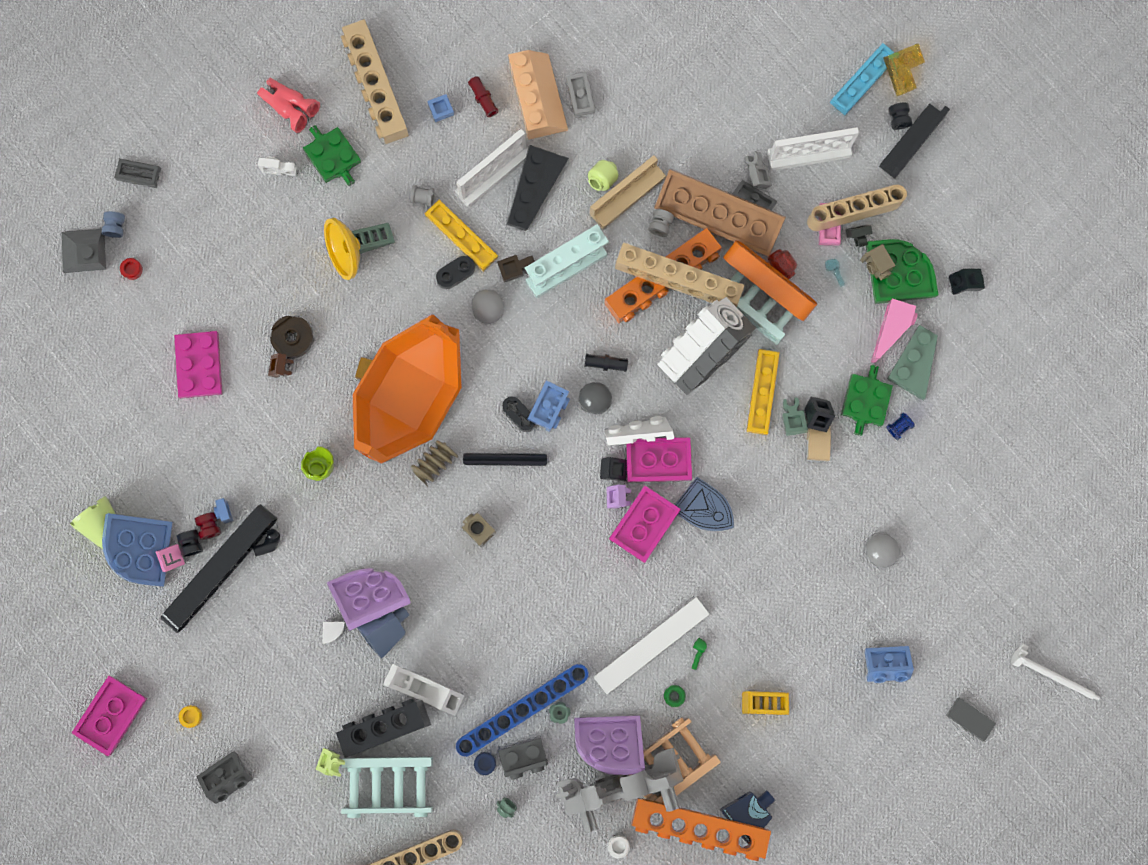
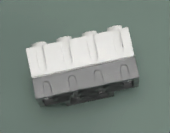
M727 297L721 301L716 299L709 307H704L698 313L699 318L696 321L693 320L685 328L687 331L684 334H680L673 341L674 345L672 348H667L661 354L663 359L657 365L686 395L706 382L719 367L725 364L752 336L751 333L756 329Z

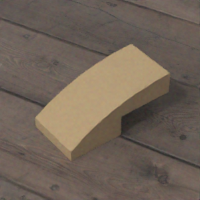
M830 427L827 433L808 428L807 460L830 461Z

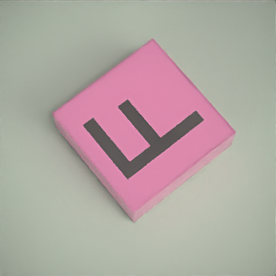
M178 544L156 551L162 572H167L185 564Z

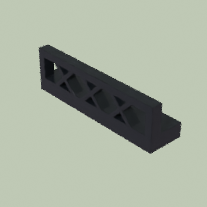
M929 103L879 167L896 179L945 118L950 109L944 106L939 111Z

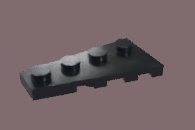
M532 145L528 147L506 225L524 231L529 228L569 158Z

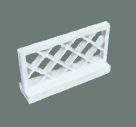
M858 127L776 140L773 147L766 151L770 171L851 158V147L859 134Z
M520 129L457 181L458 188L455 190V194L468 208L524 163L527 154L525 132Z

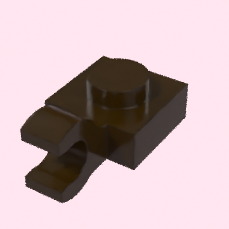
M517 255L497 261L504 283L524 276L522 270H525L526 266L535 262L533 255L518 260Z

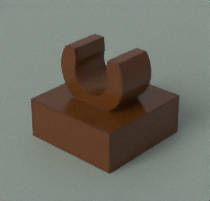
M277 353L271 355L268 376L277 378L292 375L291 371L285 369V364L291 365L294 361L286 359V354Z

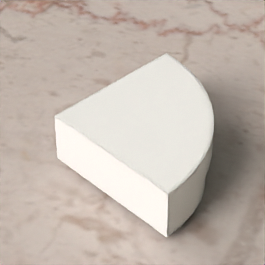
M323 622L322 644L331 643L339 638L345 629L346 623Z

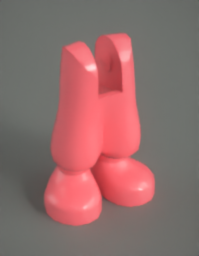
M270 77L266 83L275 93L271 94L266 89L260 87L257 94L284 119L290 118L291 129L296 133H300L307 124L306 115L310 118L314 117L319 111L320 102L316 99H304L303 95L298 91L288 88ZM295 107H299L303 111V113L295 109Z

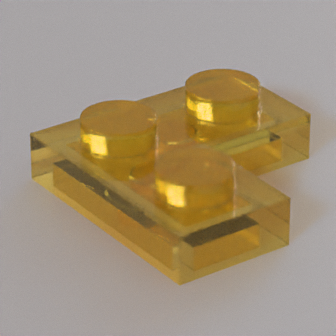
M918 43L883 57L896 96L917 88L910 69L925 63Z

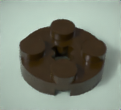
M284 316L278 319L271 329L270 342L277 353L286 354L288 359L303 356L314 343L312 328L301 317ZM289 332L292 334L297 333L295 341H287L289 338L287 334Z

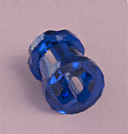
M902 412L895 422L886 426V429L893 438L899 440L901 435L907 430L913 429L915 424L907 414Z

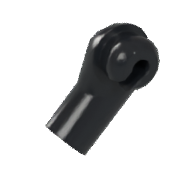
M276 529L267 531L263 544L253 546L256 557L276 550L280 541V534Z

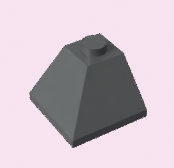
M102 228L61 232L63 273L106 270L105 236L101 234Z

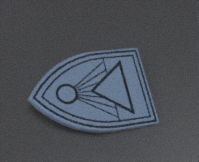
M698 477L695 478L675 504V506L681 509L678 516L697 528L707 531H724L734 528L733 512L726 498L718 490Z

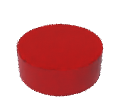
M127 258L121 263L120 272L126 279L135 280L141 276L143 267L138 260Z

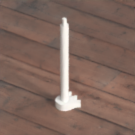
M1022 643L1014 652L1011 658L1012 665L1019 667L1023 664L1090 699H1100V696L1096 695L1095 692L1026 658L1029 646Z

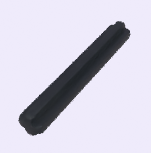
M464 453L463 464L546 466L547 454Z

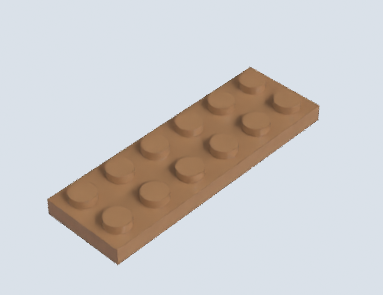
M669 169L654 207L655 209L668 211L674 217L702 229L707 228L710 232L735 242L738 240L750 249L768 257L786 219L781 214L673 169Z

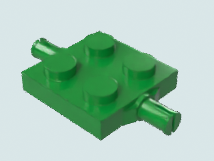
M316 125L311 127L309 131L315 137V140L304 146L303 151L325 183L334 178L342 177L348 186L351 183L353 184L355 180L349 171L361 163V159L338 127L325 134H322Z
M870 365L869 375L866 377L851 374L841 415L857 422L854 434H858V436H863L865 424H873L880 427L884 424L893 385L876 379L879 367L876 365Z

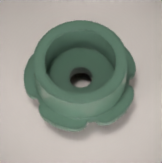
M557 702L549 709L551 721L554 723L559 722V724L567 722L571 713L570 708L566 707V704L563 702Z
M504 797L501 801H497V806H499L497 812L502 817H514L517 807L510 799Z

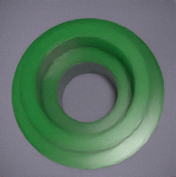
M671 685L664 692V700L671 707H679L685 701V691L678 685ZM672 692L678 693L679 697L675 701L670 697Z

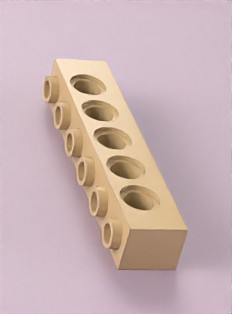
M365 19L342 27L344 35L340 37L344 48L349 47L351 52L347 54L351 66L356 65L357 71L354 74L358 84L362 83L364 86V90H361L365 102H370L371 108H368L372 121L377 120L378 126L375 129L379 139L383 138L385 144L408 137L406 125ZM358 44L364 45L362 48H355ZM365 62H370V63H371V64H370L369 66H367V67H363V66H362V64L365 63ZM372 80L378 81L375 85L369 84ZM379 98L385 99L382 103H376V100ZM386 116L392 117L388 122L382 121Z
M624 242L615 265L617 270L713 303L716 299L721 301L727 297L737 307L744 288L743 284Z

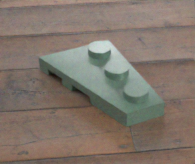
M919 325L887 379L921 400H925L938 335Z

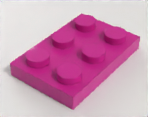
M217 331L174 335L178 397L181 399L221 395L222 379L219 333Z
M690 437L667 440V438H656L655 441L649 442L644 439H637L634 443L626 444L627 483L692 481Z
M644 486L609 540L643 563H646L681 509L647 486Z
M108 676L73 729L72 734L109 757L148 698L113 676Z

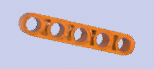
M736 240L723 256L726 262L798 319L805 321L817 306V302L742 242Z

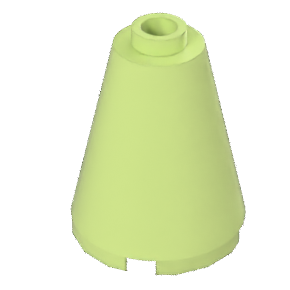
M106 496L96 501V505L89 506L70 523L74 529L101 549H103L102 537L105 515L107 513L115 514Z

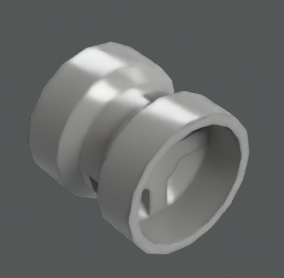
M656 209L653 214L654 220L650 223L648 230L654 235L667 237L669 233L668 227L669 224H672L674 215L668 211Z

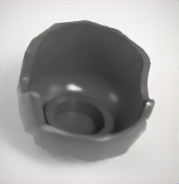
M591 382L585 384L580 390L579 402L585 411L597 415L604 413L611 406L612 395L604 384Z

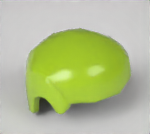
M317 446L311 452L307 451L301 461L302 473L310 480H324L330 476L334 469L332 453L321 446Z

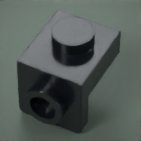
M961 269L949 275L953 295L964 291H981L985 289L981 269Z

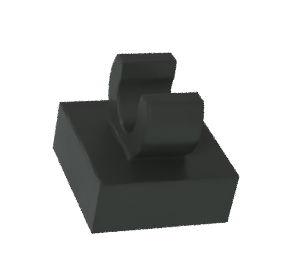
M871 225L845 229L847 238H854L856 247L866 246L867 239L865 235L873 234Z

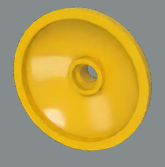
M329 218L324 224V238L328 254L339 275L345 280L353 279L359 268L360 243L342 221L336 218Z

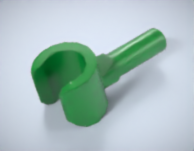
M698 638L693 645V648L698 651L692 665L694 670H697L700 658L707 648L706 642L701 638Z

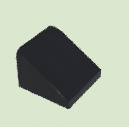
M613 457L601 459L600 479L626 481L627 460Z

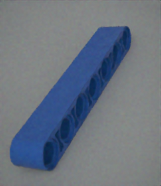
M581 664L570 667L462 736L456 743L457 752L461 756L467 757L580 686L588 678L587 668ZM575 668L584 670L585 676L580 681L572 677V672ZM556 680H563L566 683L564 692L558 693L554 690L553 685ZM540 691L545 692L548 696L547 702L543 705L535 701V695ZM521 703L526 704L529 708V713L526 716H519L517 714L516 708ZM500 716H507L510 719L508 728H501L498 725ZM482 728H488L491 731L489 740H482L480 738L479 731ZM463 740H469L472 743V750L470 752L461 750L460 744Z

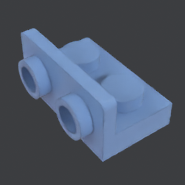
M546 380L527 420L546 428L548 432L552 428L556 429L561 419L558 414L561 409L565 410L570 398L567 397L569 391Z
M909 646L865 649L864 653L868 669L866 678L868 682L883 683L892 680L904 682L911 678L914 668Z

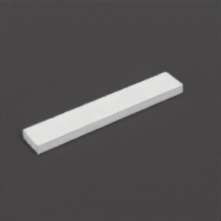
M697 597L593 678L607 695L709 615L708 611Z

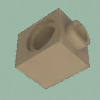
M478 512L475 515L471 513L463 521L465 525L462 529L480 548L496 534V531ZM476 523L484 526L480 534L472 532V526Z

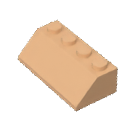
M531 50L508 54L509 67L528 140L568 131L549 54Z

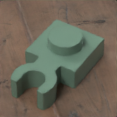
M797 397L794 398L795 405L789 406L786 399L783 400V409L788 412L782 414L786 436L803 434L808 431L804 410L797 411L799 407V399Z

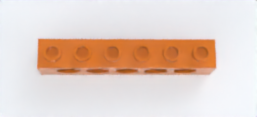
M706 228L665 257L702 270V265L707 262L712 263L720 257L719 253L722 247ZM695 250L701 251L703 256L697 258L692 252ZM635 277L605 298L604 304L619 324L622 321L626 323L635 317V312L640 309L644 311L650 307L652 300L657 297L661 299L667 295L670 288ZM650 286L653 291L645 293L642 291V287ZM632 297L636 303L628 305L625 303V299Z
M637 798L631 825L636 827L635 831L648 834L650 830L658 832L657 836L665 839L675 836L679 837V842L692 845L693 841L702 843V848L714 850L715 847L724 849L723 853L734 856L737 855V852L746 854L745 858L759 861V858H766L771 831L766 828L681 807L667 812L664 803L644 798ZM654 813L662 815V821L658 825L650 823V817ZM677 818L684 821V826L681 830H674L672 828V822ZM698 824L706 826V831L701 836H697L694 833V828ZM721 829H725L728 832V837L724 841H718L716 838L717 832ZM742 835H748L750 838L749 844L744 847L740 846L738 843L739 838Z

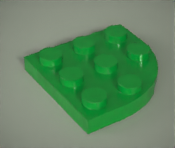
M899 239L867 241V252L883 244L895 264L891 271L892 274L883 280H880V278L876 279L874 274H870L875 304L889 303L891 299L907 301L935 298L939 295L935 271L925 253L915 248L913 244Z

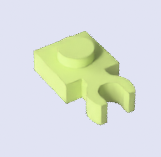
M323 748L316 770L328 776L340 777L339 766L341 764L345 765V761L339 759V754Z

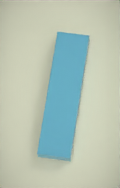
M882 43L831 99L830 104L846 115L898 58V55Z

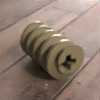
M437 440L435 442L437 449L432 446L429 447L431 455L423 453L425 461L417 459L419 467L411 465L413 473L427 487L426 480L434 482L432 474L441 475L438 468L447 469L444 464L445 461L450 464L453 463L451 455L458 458V455L445 442Z

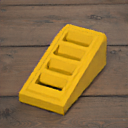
M742 692V714L789 715V693ZM760 697H762V709H760ZM769 697H771V710H769ZM777 697H780V710H777Z

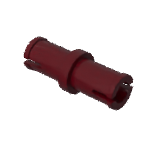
M475 76L468 81V85L476 96V102L482 106L487 117L495 116L498 113V108H496L491 99L490 91L485 89L480 77Z

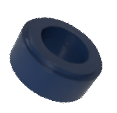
M484 752L475 758L474 768L477 773L489 775L495 770L496 760L492 754Z

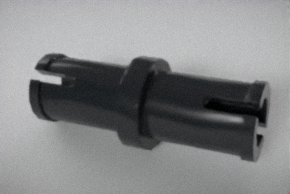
M586 353L584 367L602 368L603 371L610 369L627 372L628 358L609 357V354L600 356Z

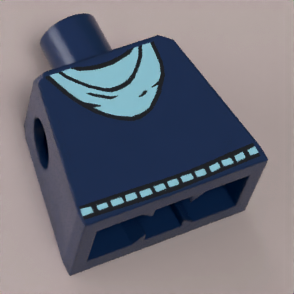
M767 790L758 798L749 791L719 810L729 820L765 828L772 819V816L766 809L776 800ZM742 835L741 837L744 839V841L747 844H749V836Z

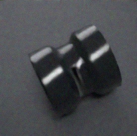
M897 103L888 108L889 115L892 116V129H905L913 124L912 118L908 114L910 111L908 103Z
M190 530L176 535L178 543L182 546L180 550L182 557L203 552L202 544L198 541V530Z

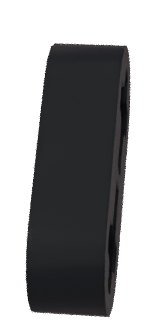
M511 396L503 401L504 413L522 432H530L535 428L536 424L531 421V426H522L523 422L519 416L522 415L525 419H528L530 411L518 398ZM509 402L511 404L517 403L516 409L519 411L517 414L512 409L510 411L507 410Z

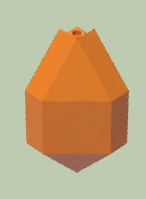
M432 314L382 343L353 393L354 449L367 458L382 464L433 439L462 388L459 329L445 325Z

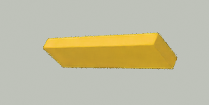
M440 199L424 213L483 272L498 258V255Z
M758 350L746 432L768 435L780 352Z

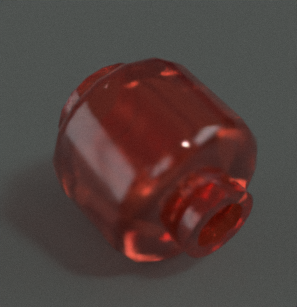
M778 249L767 257V263L786 278L790 279L796 274L794 270L798 264L788 250L782 251Z

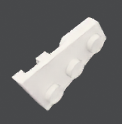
M655 416L643 422L632 421L629 425L625 426L614 425L607 430H603L607 445L634 443L639 438L647 440V442L655 441L656 437L666 436L667 440L674 439L671 426L666 417Z

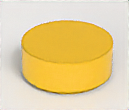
M185 706L179 713V722L186 728L196 727L202 721V712L197 706Z

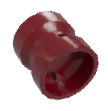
M215 512L194 518L196 525L200 527V540L210 539L221 534L220 527L215 523L217 521Z

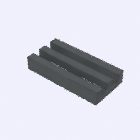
M119 158L114 178L118 181L157 188L156 182L159 180L161 167ZM124 165V166H129V167H135V168L150 170V171H154V172H153V174H150V173L140 172V171H136V170L125 169V168H122V166ZM121 173H124V174H129V175H134V176L149 178V179H152V180L150 181V180H145V179H140V178H135V177H130V176H125V175H120V174H121Z

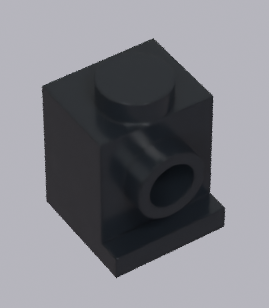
M811 396L804 409L808 420L807 428L827 433L836 416L831 402Z

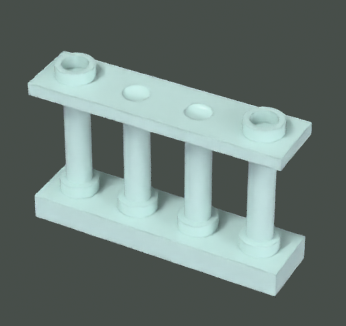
M597 224L526 266L525 270L529 277L525 281L536 299L607 257V252L603 246L608 244L609 241Z
M737 271L731 278V281L739 283L744 275ZM754 284L744 297H740L736 308L757 330L778 345L785 336L783 327L793 317V314L787 310L777 323L772 324L768 321L766 315L777 302L770 297L760 310L753 309L750 306V301L760 291V288Z
M433 756L342 758L345 761V765H342V768H348V772H350L349 807L341 809V814H347V818H359L361 813H414V817H427L428 813L433 811V806H425V771H428V767L433 766ZM370 767V772H372V807H358L359 772H361V768ZM383 767H392V771H394V807H381V771H383ZM406 767H414V771H417L416 806L403 807V771L406 770Z

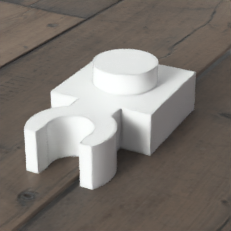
M271 156L259 158L258 167L262 173L282 175L283 173L296 176L297 167H295L294 163H281L280 160Z

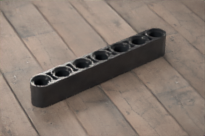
M262 504L258 505L164 611L160 619L176 633L183 630L253 550V546H256L266 535L267 531L273 527L278 518Z

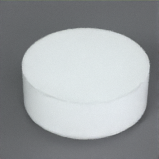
M614 835L609 839L607 848L610 855L614 858H623L628 854L630 844L623 835Z

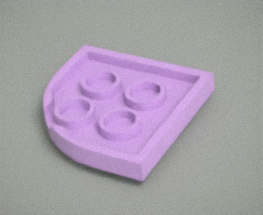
M371 568L360 569L327 582L328 588L349 631L411 603L399 579L387 571L382 573L376 572Z
M640 716L574 718L576 748L581 758L588 765L606 774L631 775L645 770Z

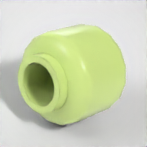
M599 160L588 172L590 186L597 191H607L618 180L619 174L616 165L611 161Z

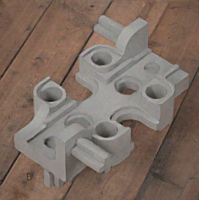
M674 748L663 750L654 757V764L645 766V770L622 778L619 775L608 776L595 781L594 785L589 787L583 786L579 779H566L558 782L560 789L556 797L557 799L561 798L562 802H564L567 816L580 813L585 833L598 830L593 810L602 808V805L614 802L620 798L629 801L661 791L666 811L670 812L680 808L673 787L683 781L677 761L680 759V756L675 754Z

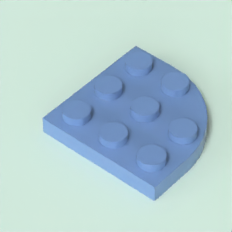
M107 513L105 515L102 547L111 569L118 576L129 582L164 587L166 572H162L156 551L169 547L172 522Z

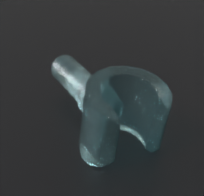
M836 259L827 260L825 262L827 272L834 271L840 287L844 286L845 283L839 271V261Z

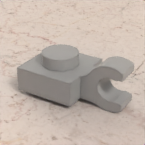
M755 151L753 152L754 160L752 156H745V162L750 166V180L753 187L766 189L772 186L768 167L763 166L761 152Z

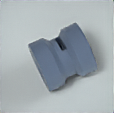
M113 211L104 212L103 220L105 225L102 226L101 234L112 238L123 237L124 230L122 229V224L125 222V215Z

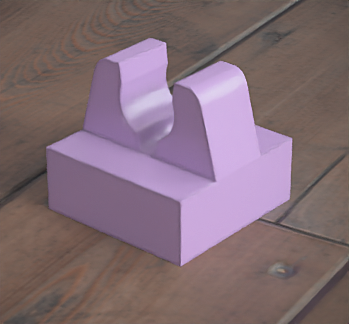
M626 485L607 487V508L615 509L631 505V501H626V494L631 493V489L626 488Z

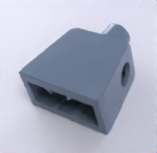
M401 607L393 613L390 612L357 627L368 645L382 659L405 635L406 631L400 623L409 616V613L404 607Z

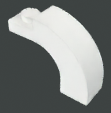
M392 664L383 684L416 699L423 700V702L456 716L464 698V695L394 664Z

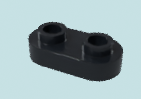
M460 256L442 267L436 274L438 285L443 289H451L466 280L475 271L474 261L468 256ZM462 263L468 264L465 269H462L460 265ZM445 274L450 275V278L448 280L443 279V276Z

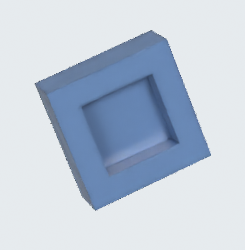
M447 94L427 101L435 122L454 115Z
M224 498L215 500L217 507H214V512L217 520L221 519L225 524L232 522L233 518L228 501Z

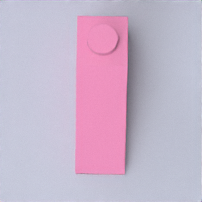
M895 299L889 301L872 356V363H876L911 325L915 324L917 319L915 305Z

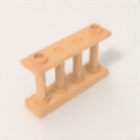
M682 717L672 724V730L643 750L644 760L647 764H654V757L651 752L660 745L665 750L674 748L668 739L680 732L699 759V765L694 769L688 768L681 756L677 760L683 781L673 786L676 796L721 763L715 754L710 756L703 751L686 727L691 723V720L689 718L684 720ZM651 793L644 796L645 799L664 803L661 794L657 796Z

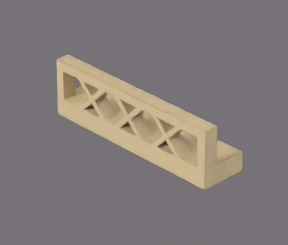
M654 155L590 206V215L602 229L606 228L666 179V175L657 166L658 159Z

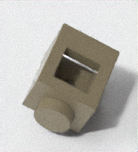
M883 244L865 253L860 259L862 263L867 262L866 267L871 275L874 274L875 278H880V280L889 277L892 274V269L895 267Z

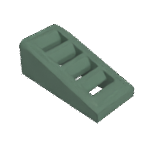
M389 222L352 231L357 239L361 238L363 245H360V254L395 243ZM382 230H385L387 239L383 240ZM377 232L379 241L375 242L373 233ZM369 235L371 243L366 242L365 236Z

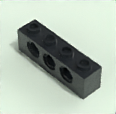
M412 698L402 702L403 707L395 709L394 706L381 710L383 715L375 717V714L363 717V722L357 725L355 721L342 725L343 730L336 732L344 758L430 726L431 722L423 700L415 702V699ZM401 713L407 718L405 725L399 720ZM381 721L386 724L387 729L385 732L381 731L379 727ZM361 729L365 730L367 736L365 740H363L360 737Z

